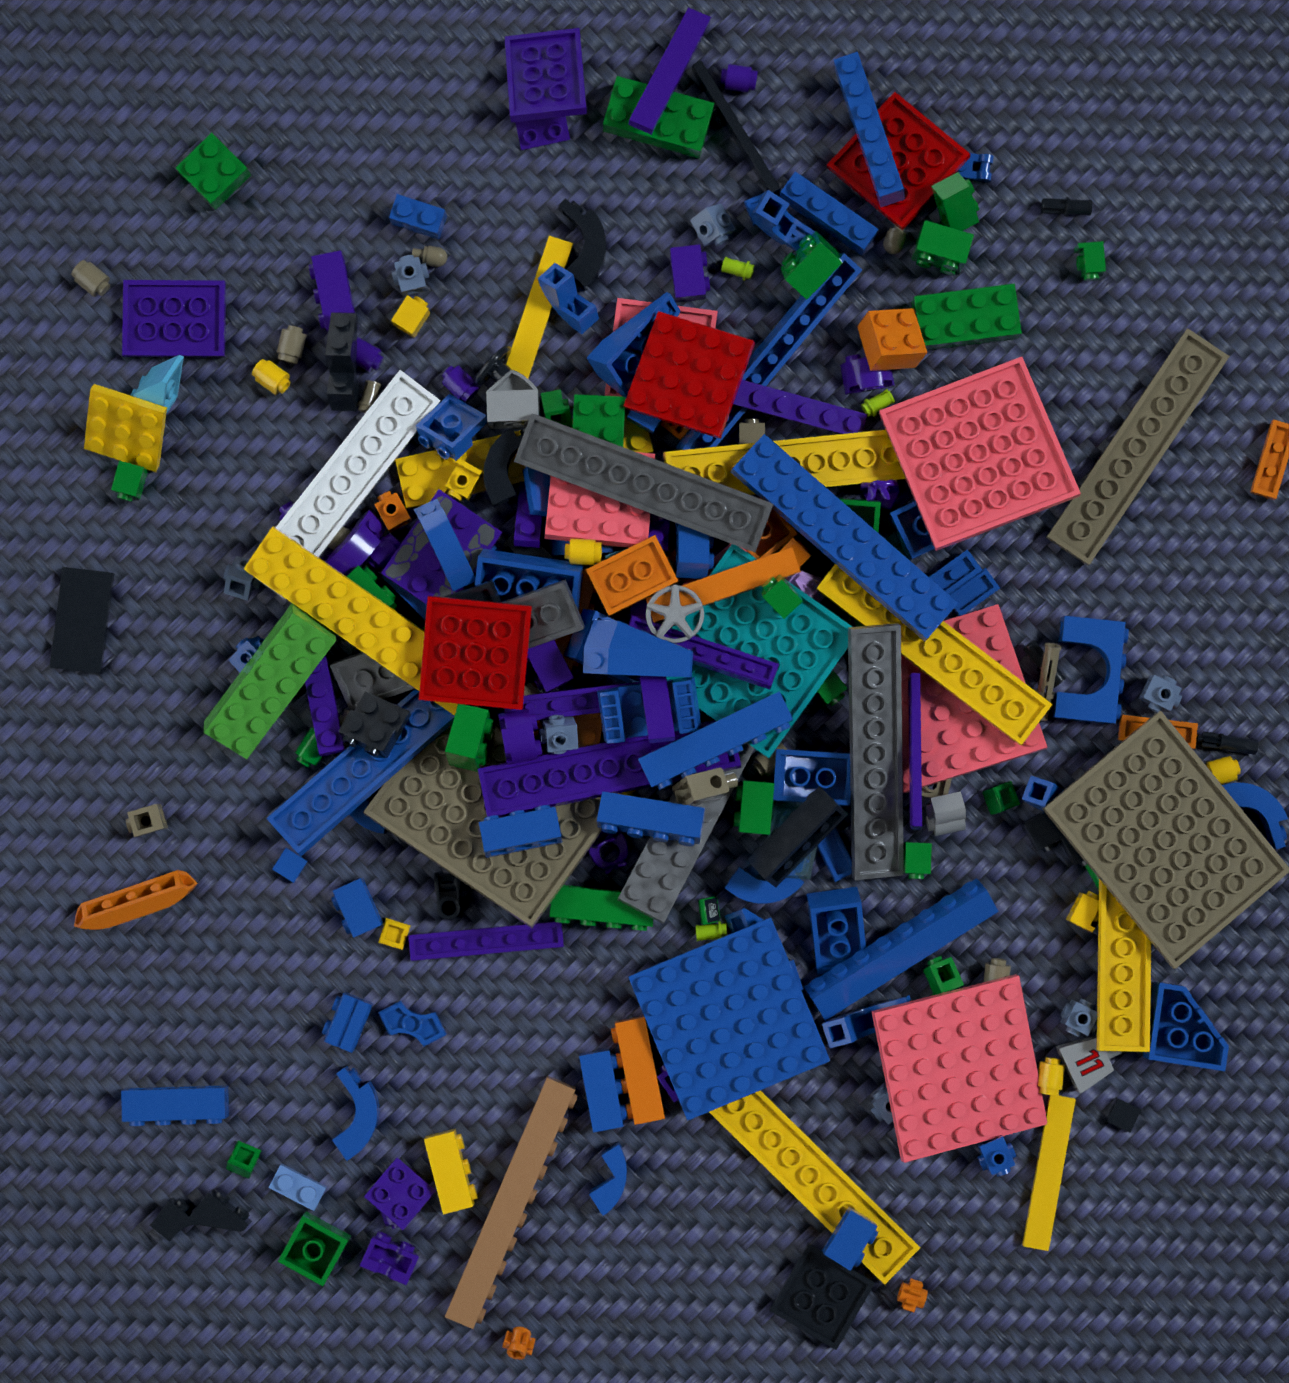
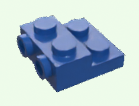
M449 394L416 425L419 436L418 440L427 449L431 446L434 447L443 459L447 460L450 457L457 461L473 445L472 437L488 423L487 415Z

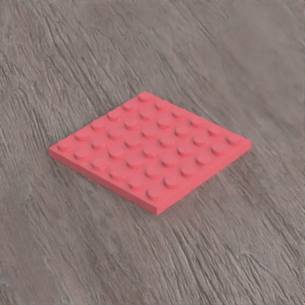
M1023 357L879 410L883 425L936 551L1081 495Z
M999 604L944 621L1025 683ZM901 655L903 794L910 792L908 678L911 673H920L922 788L1047 749L1040 723L1037 724L1020 746Z
M1015 974L872 1011L902 1162L906 1163L995 1139L1001 1135L1006 1136L1047 1124L1043 1096L1039 1093L1038 1070L1019 975Z

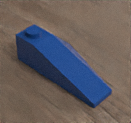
M668 292L603 339L587 357L596 374L621 396L625 397V399L658 311L676 317L681 312Z
M593 621L584 645L583 673L692 677V650L660 639L621 621Z

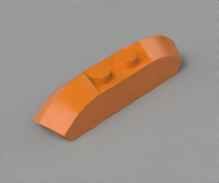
M176 870L83 902L77 909L74 926L81 929L97 930L129 922L176 904L186 897L198 883L187 872Z

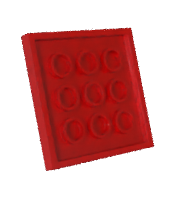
M894 92L878 109V113L904 187L905 200L880 207L856 134L827 164V168L903 231L934 197L931 186L955 174L970 158V153L899 94Z
M658 311L626 397L625 409L721 439L753 351L754 340Z
M428 596L419 700L523 710L532 606Z

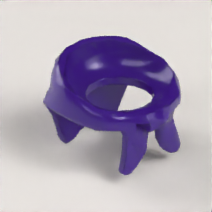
M897 479L887 481L876 480L871 483L862 482L860 484V490L867 501H880V508L886 510L893 508L900 490Z
M602 831L588 851L593 862L598 867L606 869L605 873L608 874L613 869L627 865V862L624 860L627 858L629 851L622 832L617 831L616 834H610ZM607 842H613L619 847V856L614 861H604L599 855L601 846Z

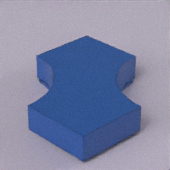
M399 1001L378 1012L389 1036L397 1033L410 1034L417 1038L423 1046H426L447 1035L436 1011L430 1014H418L409 1010L402 1001Z

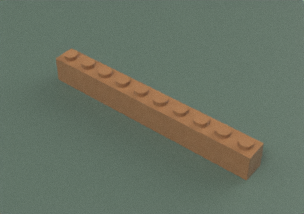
M547 1076L445 1315L446 1318L471 1329L474 1328L476 1323H482L487 1311L482 1307L486 1299L491 1300L497 1287L493 1284L496 1275L502 1276L507 1264L503 1260L506 1251L512 1252L517 1240L513 1236L517 1227L522 1229L527 1214L523 1213L527 1203L532 1205L538 1191L533 1189L537 1179L542 1181L548 1166L543 1164L547 1155L552 1157L558 1144L554 1141L557 1132L563 1133L568 1121L567 1118H564L567 1108L573 1109L578 1095L574 1094L576 1087Z

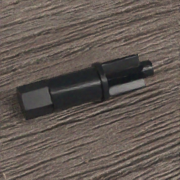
M1205 731L1202 732V735H1197L1196 742L1200 743L1202 748L1256 755L1259 745L1258 740Z

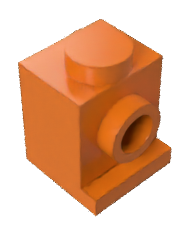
M388 491L377 497L378 502L374 505L390 533L412 522L397 492L391 494ZM389 505L396 506V511L393 514L387 512Z

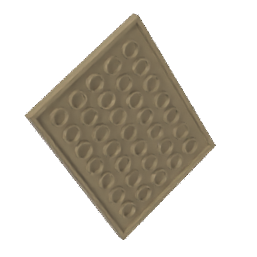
M491 714L490 718L493 719V726H495L492 741H487V761L485 766L481 765L480 768L506 763L499 719ZM451 725L384 783L363 813L527 926L533 928L601 833L602 828L597 826L601 797L555 806L563 843L486 858L479 822L484 821L487 814L479 773L449 765L445 749L452 728ZM542 749V755L550 754Z
M1162 711L1154 714L1042 808L1173 969L1179 967L1289 873L1287 864Z

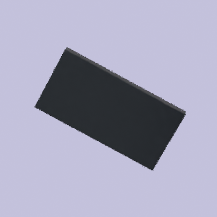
M62 567L49 668L102 674L114 573Z

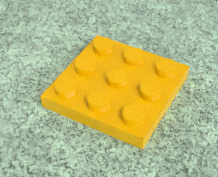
M93 384L89 396L84 449L156 472L160 466L167 407Z

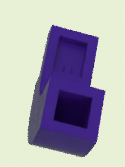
M369 510L362 515L348 536L334 550L320 559L347 577L375 550L381 542L380 537L387 527Z

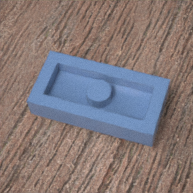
M281 1163L269 1188L315 1211L327 1186Z

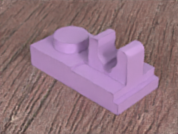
M803 571L786 578L787 581L818 603L825 598L824 595L816 590L824 578Z

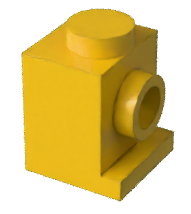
M459 459L445 485L449 490L447 494L459 501L462 498L469 501L483 476V472ZM460 477L467 478V483L465 485L458 484V479Z
M1090 891L1087 894L1079 893L1066 920L1089 932H1093L1095 928L1090 925L1092 921L1096 923L1098 920L1099 895Z

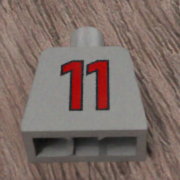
M1097 1036L1087 1037L1055 1047L1078 1093H1083L1113 1072L1114 1068L1109 1059L1122 1054V1051H1098Z

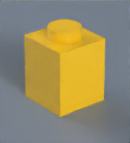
M407 295L391 319L392 324L412 338H415L430 315L429 308H427L428 303L418 296H415L413 299Z

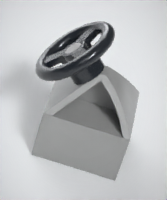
M510 346L500 348L483 365L474 379L476 385H482L490 378L496 382L486 391L487 422L490 429L526 428L531 413L540 416L538 389L521 373L512 370L507 364L504 365L511 354Z

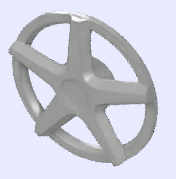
M672 585L665 587L652 596L647 604L646 620L648 627L656 637L672 643H681L691 639L700 630L704 620V608L700 598L692 590L683 586ZM671 591L669 606L654 604L662 594ZM679 591L689 594L697 603L682 606L680 604ZM651 611L665 617L658 631H656L652 624ZM700 611L698 624L692 631L685 618L691 613ZM674 625L678 626L686 636L672 639L664 635Z

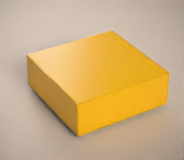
M386 918L378 943L403 950L411 925Z

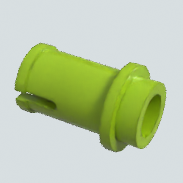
M725 257L721 272L742 277L743 281L746 279L751 280L755 265L750 264V261L745 263Z
M885 389L869 400L867 398L864 399L861 408L867 414V417H875L879 410L895 403L891 392Z
M718 921V924L696 925L697 941L715 940L727 935L726 923L721 924V921Z

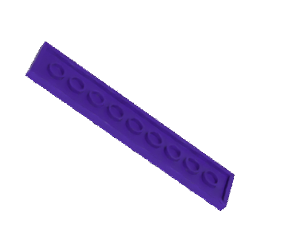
M716 720L702 722L701 726L704 728L716 722ZM675 731V741L693 732L680 734L679 731ZM648 735L626 738L625 742L609 744L605 742L567 750L563 754L551 753L537 756L538 759L508 765L503 763L478 768L487 817L497 815L501 818L509 816L511 812L524 810L526 813L535 811L536 807L543 805L555 807L601 797L602 791L618 794L651 787L638 759L674 741L649 743ZM727 752L719 756L720 762L706 768L705 764L696 767V773L716 768H722L724 772L741 768L739 753L729 756ZM679 775L671 780L672 782L680 781L682 777Z

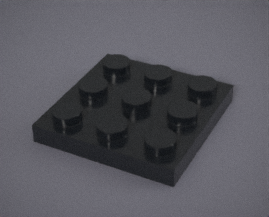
M808 1242L769 1311L837 1350L875 1282L853 1268L851 1271Z

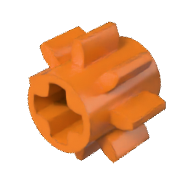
M910 1278L909 1284L902 1282L897 1301L902 1302L901 1307L904 1310L914 1313L916 1307L920 1309L924 1307L928 1290L923 1289L921 1281Z
M514 1327L512 1332L506 1331L502 1347L507 1349L509 1357L521 1360L525 1358L526 1354L532 1355L536 1339L531 1338V1332L527 1328Z

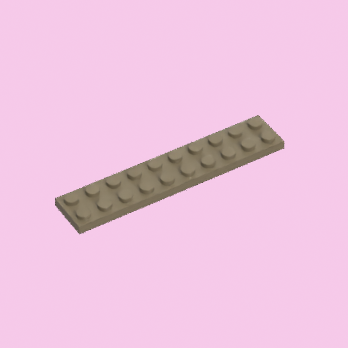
M1187 328L1079 487L1081 495L1069 502L1046 538L1087 566L1090 565L1230 356Z

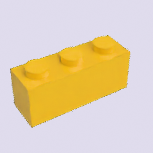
M451 1129L425 1136L424 1142L443 1215L473 1207L474 1199H478L475 1185L469 1183L468 1174H471L468 1159H463L461 1149H465L462 1134H457L456 1129Z

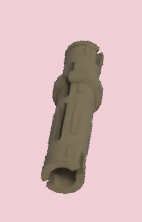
M1045 643L1039 685L1035 691L1042 697H1044L1045 692V699L1051 703V700L1055 697L1053 688L1061 646L1054 643ZM1050 660H1051L1050 670H1049V675H1048L1049 663H1050ZM1049 710L1043 716L1041 721H1047L1049 719Z

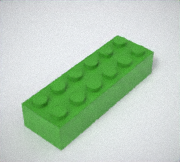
M292 603L205 719L204 733L245 759H248L335 643V632Z

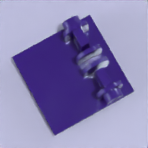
M566 116L515 122L521 150L570 140Z
M396 1158L364 1198L401 1230H404L436 1190L400 1159Z

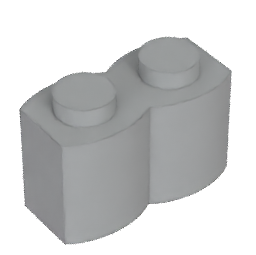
M961 791L930 798V804L926 805V823L928 830L934 832V836L966 829V809Z

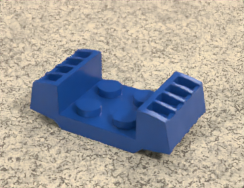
M695 677L667 679L674 732L679 731L680 734L700 730L702 726ZM640 683L597 690L603 736L607 744L625 742L626 738L648 735Z

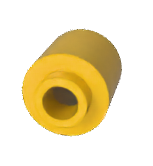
M261 359L252 371L255 381L274 395L278 393L283 394L290 386V374L270 360Z
M570 539V544H565V559H569V563L572 565H595V563H600L602 559V542H596L593 539Z
M1231 756L1212 760L1205 764L1221 784L1236 781L1238 774H1241L1238 761L1236 759L1233 760Z
M1045 1057V1061L1039 1062V1093L1059 1096V1090H1062L1065 1071V1065L1060 1064L1061 1059Z

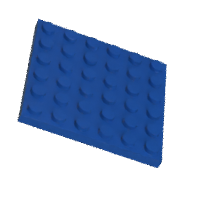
M771 917L628 976L687 1121L830 1061Z

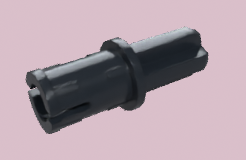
M1069 197L1065 199L1044 198L1041 201V212L1043 214H1064L1065 217H1068V215L1091 216L1092 200H1076Z
M1033 640L1023 650L1037 666L1036 670L1041 671L1044 651ZM1050 660V663H1049L1048 675H1049L1051 660ZM1058 667L1054 688L1066 679V676L1061 673Z

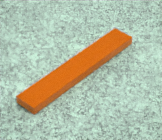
M793 547L682 586L696 593L703 606L761 587L772 576L776 578L778 575H781L783 578H787L801 573ZM671 591L662 594L654 604L669 606ZM679 591L680 604L682 606L697 603L692 596ZM652 596L646 598L647 604L649 603ZM651 611L654 623L665 620L663 615Z

